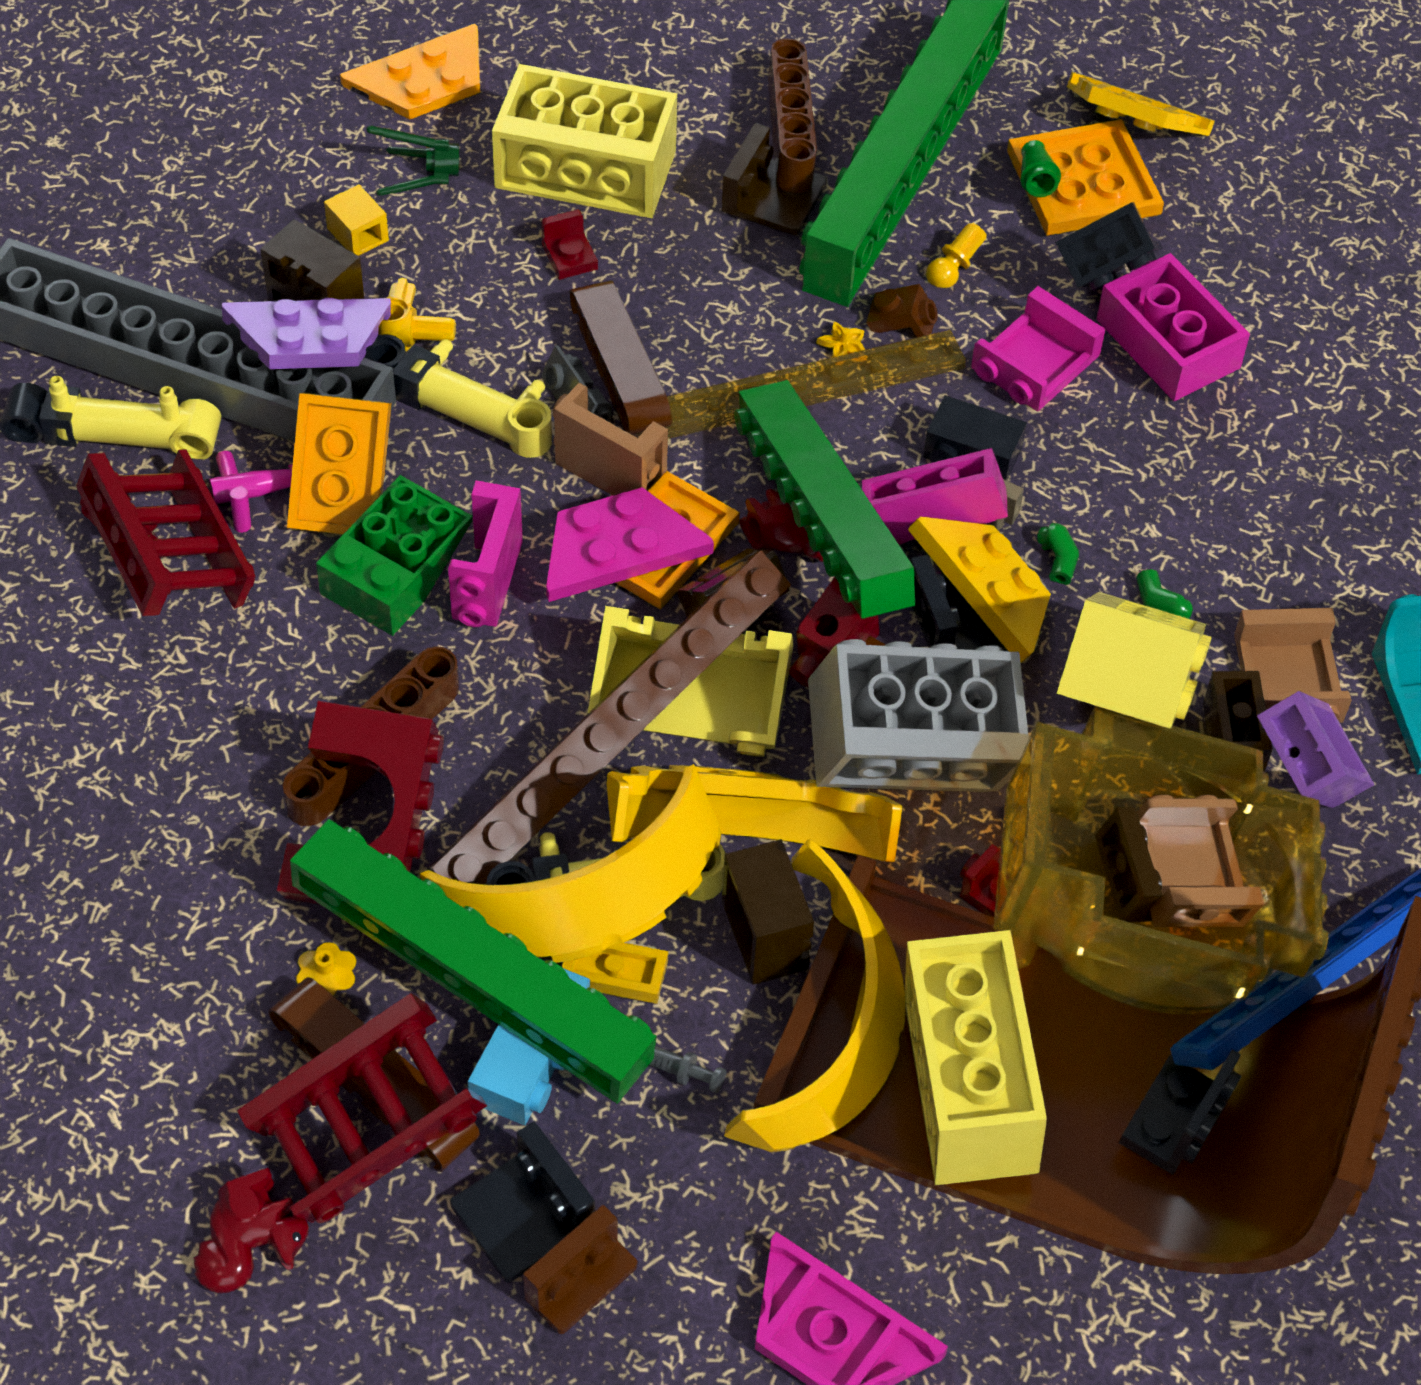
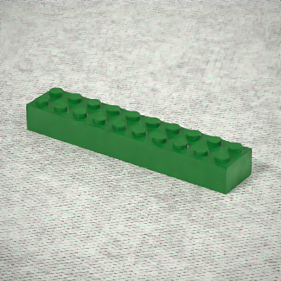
M948 0L943 16H936L929 39H922L914 63L905 66L900 78L899 87L897 90L891 89L888 93L881 116L876 114L873 117L869 126L868 137L865 141L860 140L857 143L850 166L848 168L843 167L840 170L832 195L826 194L819 207L817 219L815 222L809 221L803 231L801 244L806 246L799 267V274L803 275L802 291L849 307L999 56L1003 46L1009 0Z

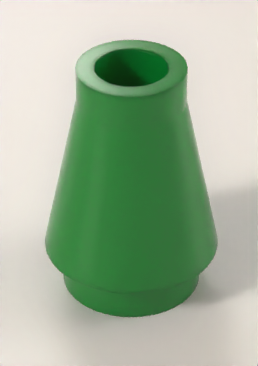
M1029 141L1021 150V185L1032 196L1046 197L1057 189L1061 180V171L1041 141Z

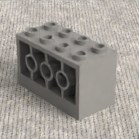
M851 639L836 644L808 679L816 787L967 792L999 791L1031 761L1019 652L1002 651L998 646H983L975 650L957 649V646L953 644H937L930 648L912 647L910 643L902 641L877 646L866 645V642L863 640Z

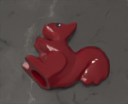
M767 489L765 494L768 502L764 501L762 504L752 497L746 499L745 503L748 514L747 517L740 518L739 525L753 549H776L786 553L804 552L808 558L823 562L820 552H813L806 530L804 527L799 528L796 525L789 503L784 504L781 501L778 490L776 492L773 489Z
M269 1168L230 1180L218 1190V1200L210 1215L211 1239L202 1241L199 1244L198 1255L194 1257V1267L196 1270L194 1274L198 1282L211 1292L228 1293L244 1287L251 1278L254 1269L252 1249L262 1245H272L284 1268L291 1270L294 1267V1258L306 1241L309 1225L305 1219L286 1217L292 1212L290 1209L293 1205L291 1197L275 1202L270 1200L268 1192L273 1188L274 1182Z

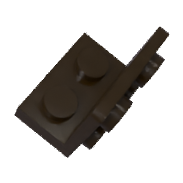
M754 123L723 175L722 212L792 235H798L827 183V177L814 172L812 187L803 193H791L781 189L776 181L775 160L772 159L774 149L773 146L769 145L770 127Z
M1135 806L1117 807L1095 834L1121 923L1152 921L1150 909L1162 896L1161 877L1159 872L1154 869L1147 847V832L1144 826L1140 825Z

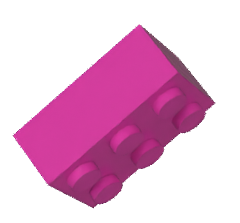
M1171 253L1103 285L1096 320L1173 401L1241 368L1250 333Z

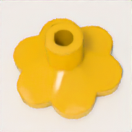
M323 943L316 951H306L300 955L298 965L301 970L296 978L297 984L306 977H310L332 995L337 990H347L355 982L352 970L356 966V958L349 951H340L339 947L334 943Z

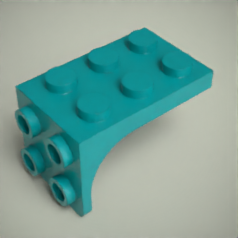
M1410 594L1402 596L1390 604L1371 654L1417 775L1421 774V596Z

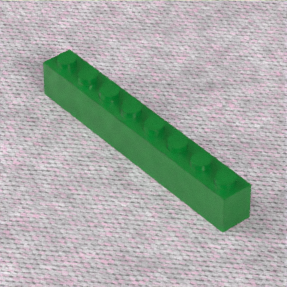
M785 380L738 391L740 409L734 411V418L739 434L747 436L752 455L760 457L767 479H774L781 501L784 504L789 503L795 523L799 528L804 527L813 552H820L828 576H835L845 603L851 602L861 619L915 606L913 565L790 382Z
M328 819L291 858L292 886L616 1104L621 1101L653 1061L657 1036L652 1033L651 1028L643 1020L633 1015L627 1017L612 1007L608 999L601 992L594 988L585 989L570 979L566 971L557 963L551 960L544 962L529 952L519 938L510 933L502 934L487 924L485 918L474 908L469 906L461 907L449 899L442 888L428 879L422 881L407 871L404 864L394 855L389 853L381 854L369 846L362 835L353 828H342Z

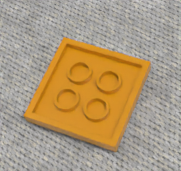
M1122 119L1008 140L1007 152L1020 179L1022 167L1021 150L1027 142L1032 140L1041 141L1045 145L1046 151L1061 171V180L1057 189L1051 195L1035 197L1026 191L1046 236L1079 230L1131 202L1135 203L1142 218L1162 215L1164 202Z

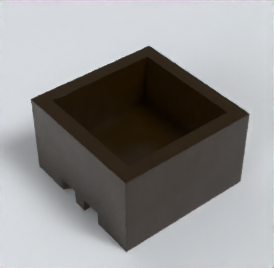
M295 219L260 248L268 301H274L277 297H280V300L290 299L293 301L322 300L325 298L338 300L365 299L360 257Z
M782 839L725 854L722 905L752 985L809 970V950L812 947L809 938L813 937L814 920Z

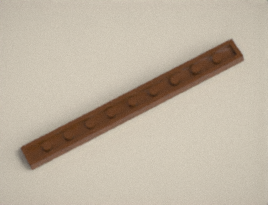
M762 550L754 553L433 862L427 870L453 880L484 885L487 882V876L495 866L509 861L791 586L789 581Z

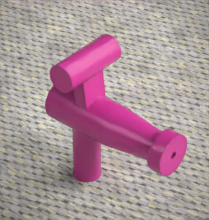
M221 451L216 455V462L221 477L209 478L210 492L216 504L231 502L234 529L237 532L243 533L251 528L249 499L291 487L293 464H288V469L238 473L233 454L230 451Z

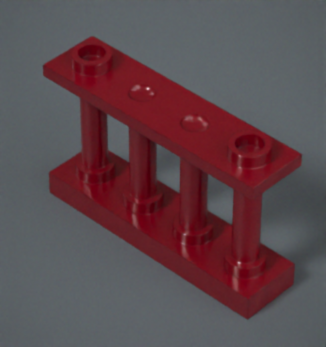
M187 449L178 450L170 473L118 475L113 470L105 453L87 454L76 488L142 616L160 615L167 595L170 594L171 590L223 587L234 609L244 605L256 577L253 566L244 556L203 481L201 471L195 466ZM171 491L178 505L135 507L129 501L126 493ZM188 522L195 537L152 539L151 536L147 535L143 525ZM205 554L212 569L169 572L159 557Z
M408 994L237 1110L246 1128L263 1136L268 1134L276 1136L308 1195L290 1207L295 1217L305 1219L310 1223L315 1221L317 1223H324L335 1218L345 1209L344 1203L448 1132L449 1134H456L465 1130L476 1121V1114L487 1107L483 1097L468 1088L458 1094L456 1093L424 1038L426 1034L425 1028L436 1022L437 1019L428 1004L414 994ZM397 1047H406L439 1104L438 1108L414 1124L380 1066L383 1063L382 1057ZM354 1076H362L396 1135L371 1153L366 1148L337 1096L340 1091L339 1087ZM311 1105L319 1106L352 1165L328 1182H325L294 1126L296 1122L295 1116Z

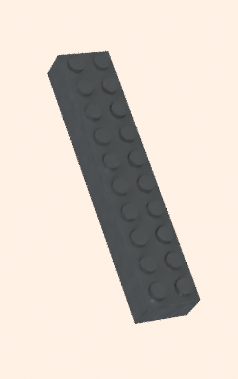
M8 238L0 248V340L158 395H160L159 391L162 387L169 386L173 388L178 402L182 403L188 399L205 400L215 405L224 418L294 442L299 393L392 403L391 410L396 403L393 367L363 358L357 367L269 369L258 358V353L253 349H249L240 339L238 327L234 323L226 325L223 322L221 309Z

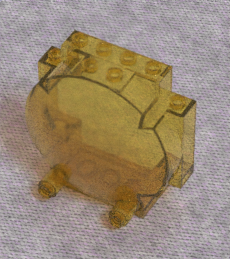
M1094 706L1082 734L1036 722L1006 788L993 930H1011L1018 970L1031 963L1040 946L1059 959L1062 970L1085 986L1116 1001L1155 1012L1201 1014L1222 1010L1229 1005L1231 1000L1238 998L1245 1000L1249 992H1252L1264 983L1275 970L1304 978L1314 959L1320 960L1323 957L1328 944V931L1323 929L1322 921L1327 906V894L1322 892L1321 883L1326 870V858L1321 856L1325 823L1320 821L1319 800L1268 786L1269 775L1267 772H1263L1262 750L1172 726L1171 729L1099 706ZM1157 795H1170L1173 799H1194L1203 795H1213L1217 799H1235L1238 810L1229 819L1228 826L1244 887H1260L1265 905L1244 927H1154L1153 921L1130 923L1120 920L1095 834L1117 807L1135 806L1137 812L1146 800Z

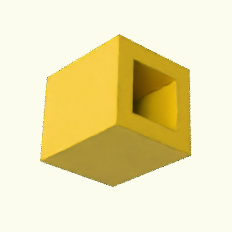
M360 184L324 201L327 229L345 249L359 256L389 241L386 213Z

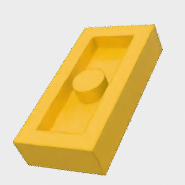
M617 943L607 947L603 952L565 961L562 964V968L589 978L590 988H594L601 993L658 1004L668 963V951L628 943Z

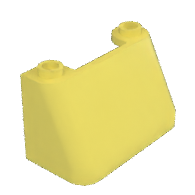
M605 606L588 713L655 650L679 624L655 621L654 617L644 616L643 624H641V618L629 616V609ZM769 630L768 636H761L760 641H757L755 632L746 631V634H741L642 731L737 745V753L764 757L765 749H775L793 651L792 634Z

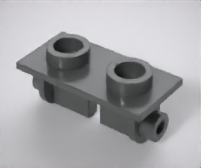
M555 345L541 375L545 386L551 390L557 400L563 394H569L578 383L587 386L588 411L609 422L612 419V405L609 401H606L598 388L591 389L594 382L582 366L581 360L578 357H573L571 354L565 355L560 347Z

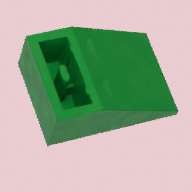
M399 475L316 562L320 594L393 636L424 603L472 523L473 516Z

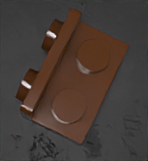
M602 1204L523 1274L525 1300L558 1334L566 1333L637 1269V1259L618 1241V1218Z

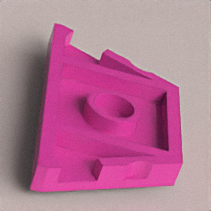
M643 487L558 511L546 584L547 599L549 602L713 554L714 542L709 535Z
M778 1232L774 1233L770 1244L755 1350L806 1385H895L943 1360L947 1353V1345Z

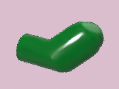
M1051 523L1049 526H1043L1039 529L1037 541L1039 544H1042V549H1052L1055 554V560L1049 575L1050 580L1069 585L1079 558V550L1065 526Z
M1143 570L1136 576L1143 605L1188 619L1191 617L1193 612L1191 602L1181 594L1163 589L1156 570Z

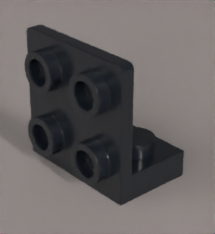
M1134 202L1055 242L1077 287H1090L1091 291H1098L1103 288V285L1119 278L1116 272L1126 267L1131 272L1157 260L1154 253L1163 249L1160 241L1152 240Z
M929 555L911 558L910 562L914 567L915 606L912 607L929 648L937 644H953L957 646V649L975 650L983 646L1004 648V645L947 577L944 578L941 571L935 572Z
M1232 1049L1214 1080L1192 1067L1175 1065L1173 1057L1169 1055L1118 1143L1172 1175L1176 1172L1182 1159L1192 1164L1242 1075L1233 1071L1241 1054Z
M535 1121L517 1132L518 1154L513 1159L453 1196L450 1200L452 1210L507 1283H511L522 1276L595 1211V1200Z

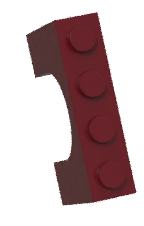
M318 701L308 749L316 759L371 768L384 775L391 782L395 797L392 818L384 832L368 845L381 854L389 853L394 855L404 864L406 870L410 872L412 859H419L423 850L425 832L419 829L422 810L429 811L432 805L434 783L428 781L432 763L439 764L444 745L443 735H438L439 731L433 719ZM287 842L277 891L285 899L319 904L292 886L290 860L304 845Z

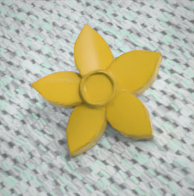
M834 322L831 330L832 335H824L817 338L816 344L833 348L832 359L835 364L844 359L846 354L855 358H865L866 356L865 348L861 343L864 330L844 328L839 323Z

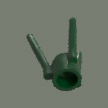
M367 126L366 131L369 134L425 146L426 149L389 146L387 152L402 156L426 158V171L434 172V175L379 188L376 191L377 195L398 193L433 184H449V176H459V143H449V139H432L388 128Z

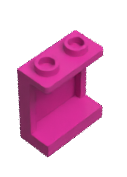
M1037 286L1028 294L1025 313L991 343L980 338L974 344L971 368L975 370L982 380L993 382L1007 391L1015 402L1022 405L1027 404L1038 412L1100 356L1105 328Z
M476 480L471 494L474 544L476 549H481L482 551L479 560L475 563L456 559L450 560L448 575L452 619L460 620L463 624L470 627H480L482 625L497 627L523 543L520 488Z

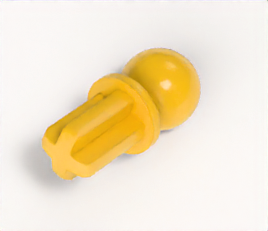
M975 223L967 224L951 245L945 244L942 247L946 257L936 258L930 262L926 269V279L928 282L939 288L953 286L959 278L958 267L962 266L965 269L970 267L969 259L987 237L986 232Z

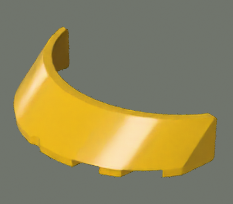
M693 764L684 768L682 779L674 796L661 814L643 832L608 856L580 869L544 880L510 885H483L461 882L441 876L431 870L421 872L419 875L422 881L428 879L440 886L446 896L461 907L469 906L477 910L485 918L487 924L502 934L510 933L519 938L525 944L528 951L535 956H551L555 963L565 962L603 952L613 944L625 943L666 918L664 910L682 894L690 897L703 881L701 872L707 864L714 847L719 848L721 830Z
M669 765V769L633 766L631 767L630 774L615 771L609 772L606 785L612 841L623 842L643 832L668 805L680 784L684 768L688 766ZM695 766L718 821L721 834L775 840L782 839V841L802 844L808 839H812L820 847L849 852L885 862L895 861L902 805L886 796L872 792H851L838 787H816V780H794L773 773Z
M808 839L792 857V867L795 871L820 880L831 891V908L834 916L840 923L858 932L862 937L866 965L848 1043L832 1066L816 1081L797 1094L775 1104L741 1111L727 1124L725 1137L769 1152L794 1149L796 1146L825 1137L845 1126L865 1109L878 1094L893 1068L899 1052V1036L904 1029L905 1022L903 977L896 951L888 932L863 894L835 861L812 839Z

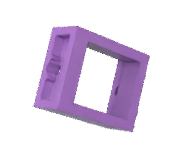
M1298 691L1257 715L1304 800L1334 808L1375 785L1328 703ZM1294 747H1298L1300 751L1297 758L1290 756V750Z

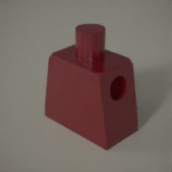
M835 577L797 629L799 657L789 668L790 675L801 685L809 687V677L836 644L851 639L866 641L869 636L875 639L879 636L878 615L861 619L852 603H845L839 583Z

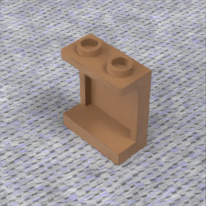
M578 383L569 394L560 396L553 408L555 426L553 443L555 445L557 465L612 496L641 487L648 491L667 471V428L653 421L638 438L588 411V387L581 383Z
M1333 608L1241 611L1234 634L1241 671H1259L1266 710L1300 691L1328 703L1339 723L1344 722L1352 700L1349 691H1341L1330 637L1336 623Z
M1157 795L1146 800L1137 811L1140 825H1143L1147 832V847L1154 869L1159 872L1162 881V896L1150 909L1154 927H1244L1265 905L1260 887H1244L1228 826L1229 819L1238 810L1235 799H1217L1213 795H1203L1194 799H1173L1170 795Z

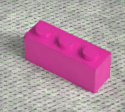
M992 448L862 480V491L898 544H904L915 539L908 528L920 517L987 524L997 519L1008 517L1007 489Z

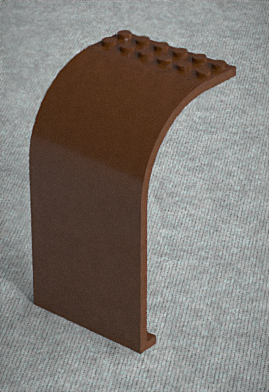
M860 855L857 856L849 879L873 907L889 934L900 964L904 992L908 941L1011 930L1047 1116L1040 1169L1038 1174L935 1185L906 1007L904 1029L899 1036V1052L893 1068L878 1094L865 1109L845 1126L808 1144L1118 1257L1147 1265L1187 1272L1248 1274L1282 1269L1300 1263L1315 1255L1330 1241L1344 1215L1355 1216L1362 1193H1367L1374 1175L1377 1160L1371 1158L1376 1143H1381L1387 1127L1390 1112L1385 1110L1389 1095H1394L1401 1076L1403 1064L1399 1063L1398 1060L1402 1048L1406 1049L1414 1028L1416 1017L1411 1016L1414 1003H1418L1421 998V897L1415 896L1391 950L1384 961L1371 974L1345 988L1315 995L1238 1051L1241 1056L1233 1071L1242 1075L1241 1079L1193 1163L1190 1164L1182 1159L1176 1172L1172 1175L1118 1142L1168 1056H1172L1170 1048L1173 1044L1242 995L1219 992L1181 982L875 877L877 861ZM834 913L756 1096L754 1109L785 1100L811 1085L832 1066L848 1043L866 961L862 937L858 932L840 923L834 916ZM1224 1062L1213 1070L1192 1068L1214 1080Z

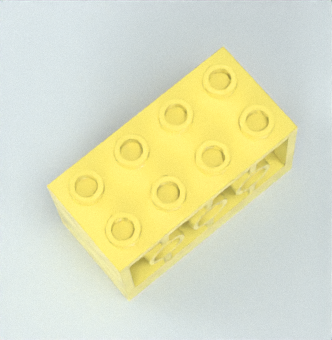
M519 64L492 129L495 188L653 218L676 153L677 93Z
M1098 592L1085 600L1057 694L1171 729L1176 718L1184 720L1198 683V681L1189 678L1191 672H1200L1212 637L1203 634L1206 627L1205 623Z
M1011 930L908 941L905 1007L935 1185L1038 1174L1047 1116Z

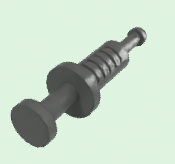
M655 1046L654 1059L649 1064L652 1067L676 1075L677 1082L682 1085H687L690 1077L709 1083V1090L714 1093H718L721 1090L726 1078V1069L717 1067L713 1072L697 1066V1055L692 1052H687L685 1056H681Z

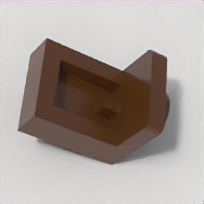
M920 284L876 292L866 323L870 330L876 333L911 327L920 342H927L930 340L933 326L937 322L938 313L933 300L928 298Z

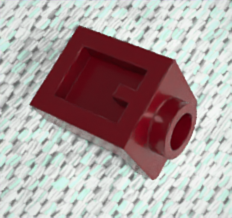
M579 209L542 219V246L559 280L598 270V259L584 233L583 215Z
M991 844L982 855L978 853L973 854L963 866L960 872V877L963 878L960 897L983 914L1013 923L1036 898L1037 889L999 864L1001 849Z

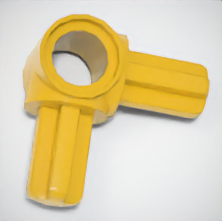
M399 278L397 283L391 285L389 295L386 297L391 300L390 317L388 321L382 320L378 326V335L389 334L398 337L404 343L406 351L415 344L416 339L441 341L442 339L454 340L456 334V322L454 319L417 316V311L412 306L416 293L414 284L408 283L407 278Z

